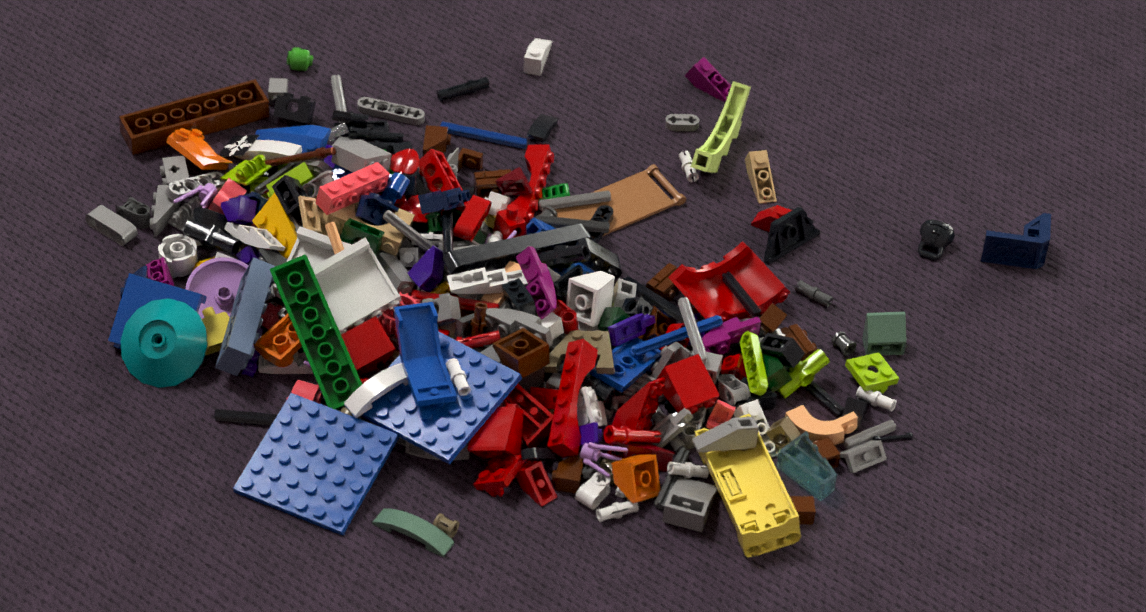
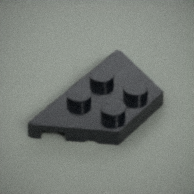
M797 207L771 222L764 255L765 263L771 264L821 234L820 230L814 227V222L811 218H808L804 209Z

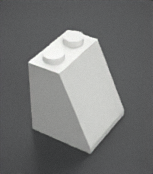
M598 271L569 278L566 305L576 312L578 321L592 327L599 323L605 307L612 306L615 276Z

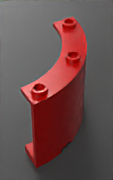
M743 241L732 251L724 255V260L717 264L715 262L702 266L700 270L681 264L668 277L705 319L719 315L722 318V322L735 317L738 319L753 318L723 282V273L731 272L762 310L761 314L772 303L776 305L785 301L790 293L784 284Z

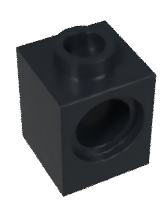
M642 297L626 298L621 309L632 317L640 313L650 315L653 306Z

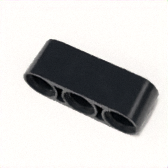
M588 238L577 240L575 245L586 244L591 251V258L581 263L596 272L603 271L613 275L615 279L621 276L620 259L616 254Z

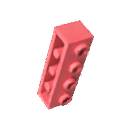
M376 162L320 186L315 203L326 215H329L359 202L361 195L377 194L384 191L388 184L390 173L379 162Z

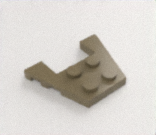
M570 331L549 354L550 364L545 366V373H557L562 360H565L568 342L585 339L598 350L596 361H598L596 366L597 374H615L609 331Z

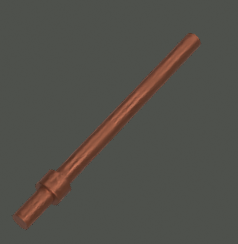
M334 147L317 148L311 152L265 160V164L277 166L314 158L324 159L327 156L335 155L336 149Z

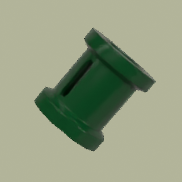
M441 212L425 215L429 228L427 234L429 232H433V234L442 233Z

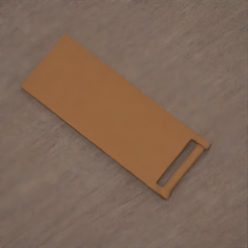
M653 164L640 173L594 191H610L611 201L560 208L555 209L558 214L557 217L591 220L599 206L608 205L613 208L614 214L609 232L603 235L605 236L670 207L682 205L686 202V197L680 194L659 172V168ZM650 176H654L674 199L671 200Z

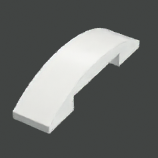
M396 364L376 374L362 384L346 400L344 405L355 418L370 410L373 401L401 383L405 386L409 384L402 364Z

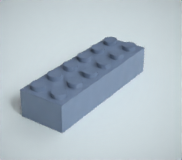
M254 257L240 280L215 368L238 376L241 369L245 370L248 360H251L255 348H252V346L256 344L259 337L257 329H260L263 322L261 314H264L267 308L265 300H268L272 290L269 288V285H272L274 282L269 270L275 267L274 265Z

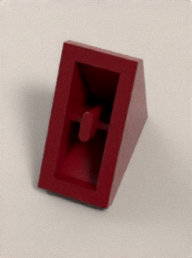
M520 167L495 181L504 196L531 194L533 192Z

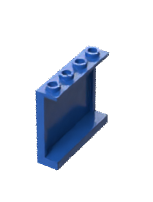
M129 273L108 341L114 343L113 347L121 349L120 340L125 324L137 309L150 301L169 298L185 302L198 313L201 303L205 304L207 296ZM161 337L157 340L158 344L162 342Z

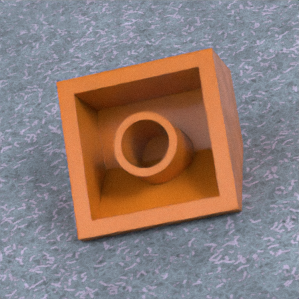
M635 455L612 462L614 483L632 503L658 496L661 489L656 455Z

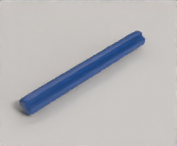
M442 122L440 125L448 127V134L525 149L527 146L526 138L448 122Z
M716 315L696 322L699 333H703L722 326L723 322L721 316ZM686 327L633 345L632 350L634 355L640 356L689 338Z

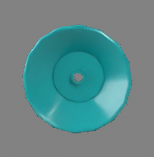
M169 298L150 301L137 309L125 324L120 340L122 359L129 373L140 382L158 388L176 386L190 378L202 364L208 346L206 327L199 314L185 302ZM161 337L162 342L158 344L157 340Z

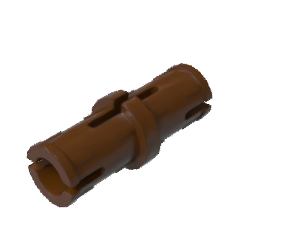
M477 302L475 304L474 317L471 319L472 332L470 337L483 334L487 323L485 320L488 307L486 303Z

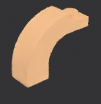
M803 405L786 412V416L790 418L801 434L799 439L809 444L829 437L834 445H838L844 442L845 434H850L857 429L858 417L854 411L832 421L815 419Z

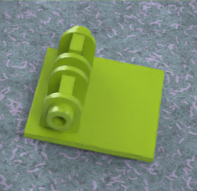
M257 155L250 161L244 160L223 175L221 179L227 181L230 178L236 183L250 185L256 178L264 175L272 166L265 164L266 158L264 155Z

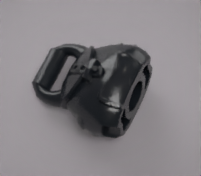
M926 220L920 227L921 242L918 245V253L920 257L932 261L940 259L944 249L955 239L954 228L942 221ZM924 247H927L933 250H937L938 254L931 253L922 249Z

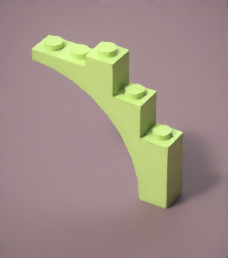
M732 82L729 95L714 130L704 145L695 151L691 164L692 168L705 172H718L722 155L728 154L732 138L737 139L742 123L741 118L751 89L750 86Z

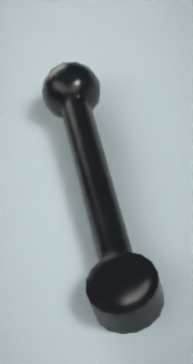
M908 432L906 435L874 436L873 440H911L913 434Z

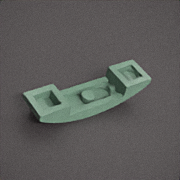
M383 509L372 522L373 525L388 532L394 529L426 544L427 550L442 557L446 555L454 544V541L436 526L404 511Z

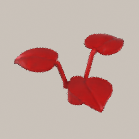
M406 149L395 153L391 157V171L406 175L414 174L420 164L418 153L414 149ZM403 195L401 199H397L394 203V206L414 214L413 222L428 223L427 219H425L426 214H422L419 195L410 197L408 201L405 195Z

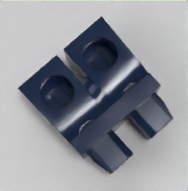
M460 187L418 196L422 214L465 206L464 202L471 199L469 189L461 191Z

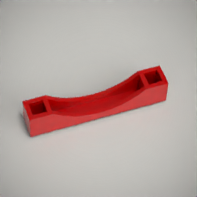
M528 145L524 156L527 169L531 173L529 184L533 192L520 195L510 204L518 206V213L526 221V225L534 217L535 211L538 210V200L542 198V189L546 186V177L550 174L551 163L554 162V153L551 152L550 145Z
M585 339L568 342L547 447L561 458L578 455L581 434L577 418L578 394L585 376L590 370L595 368L598 350Z

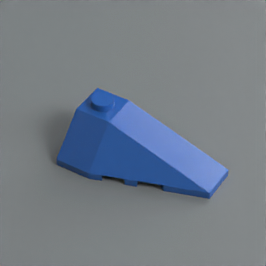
M317 125L256 130L255 135H260L256 140H273L301 145V153L315 151L317 148H326L331 129Z

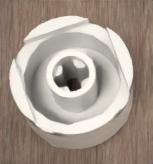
M173 234L165 237L161 245L159 244L158 246L159 259L164 257L172 278L183 277L193 272L192 269L195 263L198 262L197 245L193 238L189 237L188 239L183 237L182 234Z

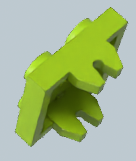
M879 352L846 360V368L864 391H879L882 394L887 390L888 386L898 383L899 377ZM873 366L877 368L878 372L868 371V368Z

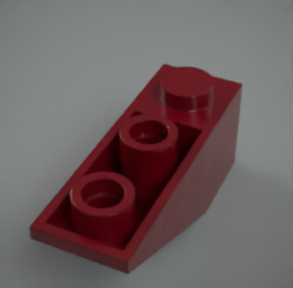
M630 441L627 444L614 442L610 443L609 446L627 448L628 451L608 450L607 454L621 459L635 455H656L658 470L669 472L667 467L674 457L673 452L647 442Z

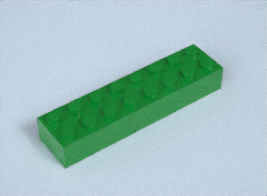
M304 254L269 270L328 407L339 411L342 407H345L344 403L362 385V382L309 259Z

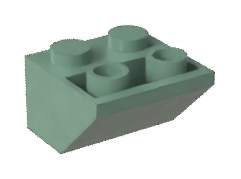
M905 312L866 314L862 337L866 355L878 352L881 355L904 354L906 347Z

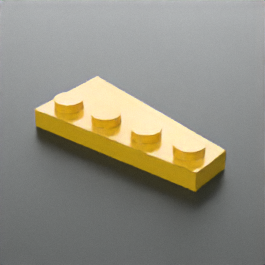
M274 192L252 222L257 228L267 229L285 247L284 251H277L288 259L297 240L296 227L290 221Z

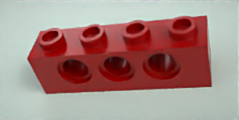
M430 149L420 159L419 173L425 178L426 186L431 192L461 188L442 152ZM469 201L464 202L465 206L457 207L455 209L463 213Z

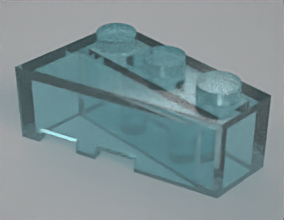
M805 431L779 450L776 467L822 501L835 491L837 474L826 458L822 457L818 452L819 448L811 442L809 434Z

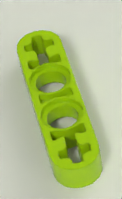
M746 331L740 339V346L749 390L751 393L762 396L768 388V380L757 334Z

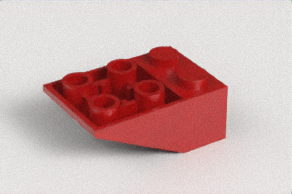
M662 377L648 382L617 410L612 425L615 428L627 426L630 430L649 431L652 426V415L655 414L659 406L657 401L665 390L664 382L666 378Z

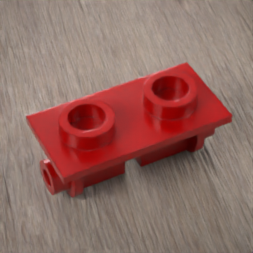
M531 387V396L545 408L555 409L559 390Z

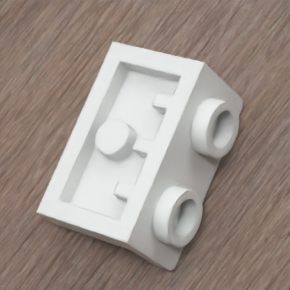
M583 387L579 390L577 401L579 426L598 422V427L602 426V415L600 410L597 409L595 403L597 396L592 387Z

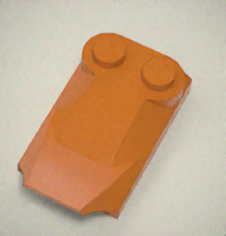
M180 128V130H175L174 133L169 135L166 143L202 170H226L229 164L232 163V161L216 154L204 141L205 137L198 129L186 130Z
M288 313L254 344L255 349L264 359L278 367L289 366L294 360L293 355L302 347Z

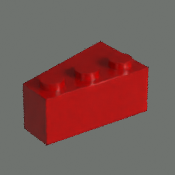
M517 384L503 402L504 404H516L518 408L524 411L522 437L529 448H537L550 434L554 415Z

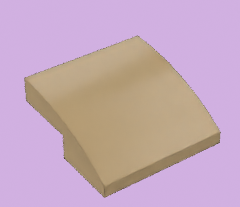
M299 196L298 201L303 228L328 236L325 225L329 215H326L315 203L316 198Z

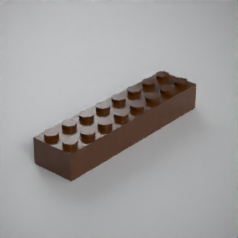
M256 79L121 115L119 116L120 133L132 155L169 145L166 143L169 135L174 133L175 130H180V128L186 130L198 129L202 132V135H207L268 118L269 100Z

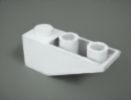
M758 399L740 405L733 413L735 418L750 413L759 427L758 432L770 457L780 455L781 453L766 434L770 427Z

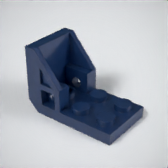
M1043 213L1024 225L1023 235L986 230L981 262L1038 269L1044 266L1050 242L1051 214Z

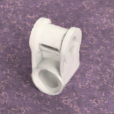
M600 472L594 473L578 489L575 499L594 510L609 495L611 477L608 478Z

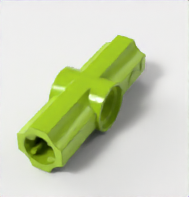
M817 349L804 361H800L794 368L790 367L788 374L792 380L779 388L777 392L786 399L800 386L805 387L813 381L815 374L830 362L829 358L821 349Z

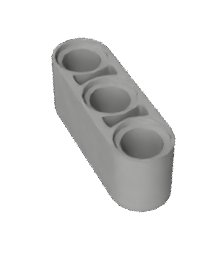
M99 205L85 216V220L90 227L121 246H124L138 235L136 227L131 222L103 205Z

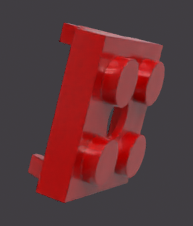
M521 455L492 458L485 470L479 474V478L474 483L477 490H486L493 497H496L497 494L502 497L504 494L503 488L508 487L526 461H522Z

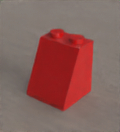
M376 316L341 335L359 376L378 369L377 364L381 361L386 363L395 350L394 345Z
M699 354L665 366L656 378H666L663 394L678 413L684 408L692 414L696 413L701 407L709 408L716 404L715 401L720 396Z
M505 404V407H498L471 438L468 444V451L483 459L521 455L524 411L518 408L516 404Z

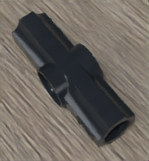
M192 219L184 225L183 233L185 236L199 241L210 250L216 248L232 256L239 251L240 239L225 234L215 225L207 226Z
M586 244L574 246L557 245L554 247V250L540 252L537 255L541 263H545L549 268L567 269L570 268L571 264L588 261L591 258V251Z

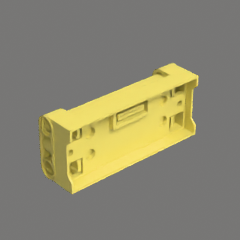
M749 413L740 417H751ZM703 428L695 431V437L708 431V429ZM759 432L756 448L709 451L707 453L698 452L703 464L710 471L736 528L738 541L746 557L761 555L799 541L801 538L799 515Z

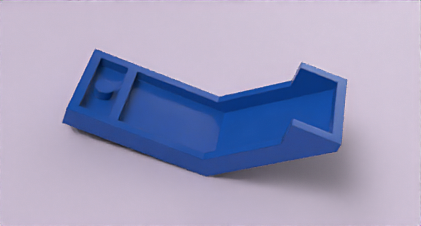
M433 302L394 307L401 364L416 406L456 401L457 395L441 353L437 325L438 314Z

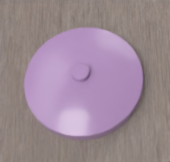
M220 257L205 261L194 269L187 280L186 290L207 296L205 304L201 303L198 311L201 319L204 318L202 311L207 307H213L216 314L226 312L230 317L240 280L248 267L247 264L237 259Z

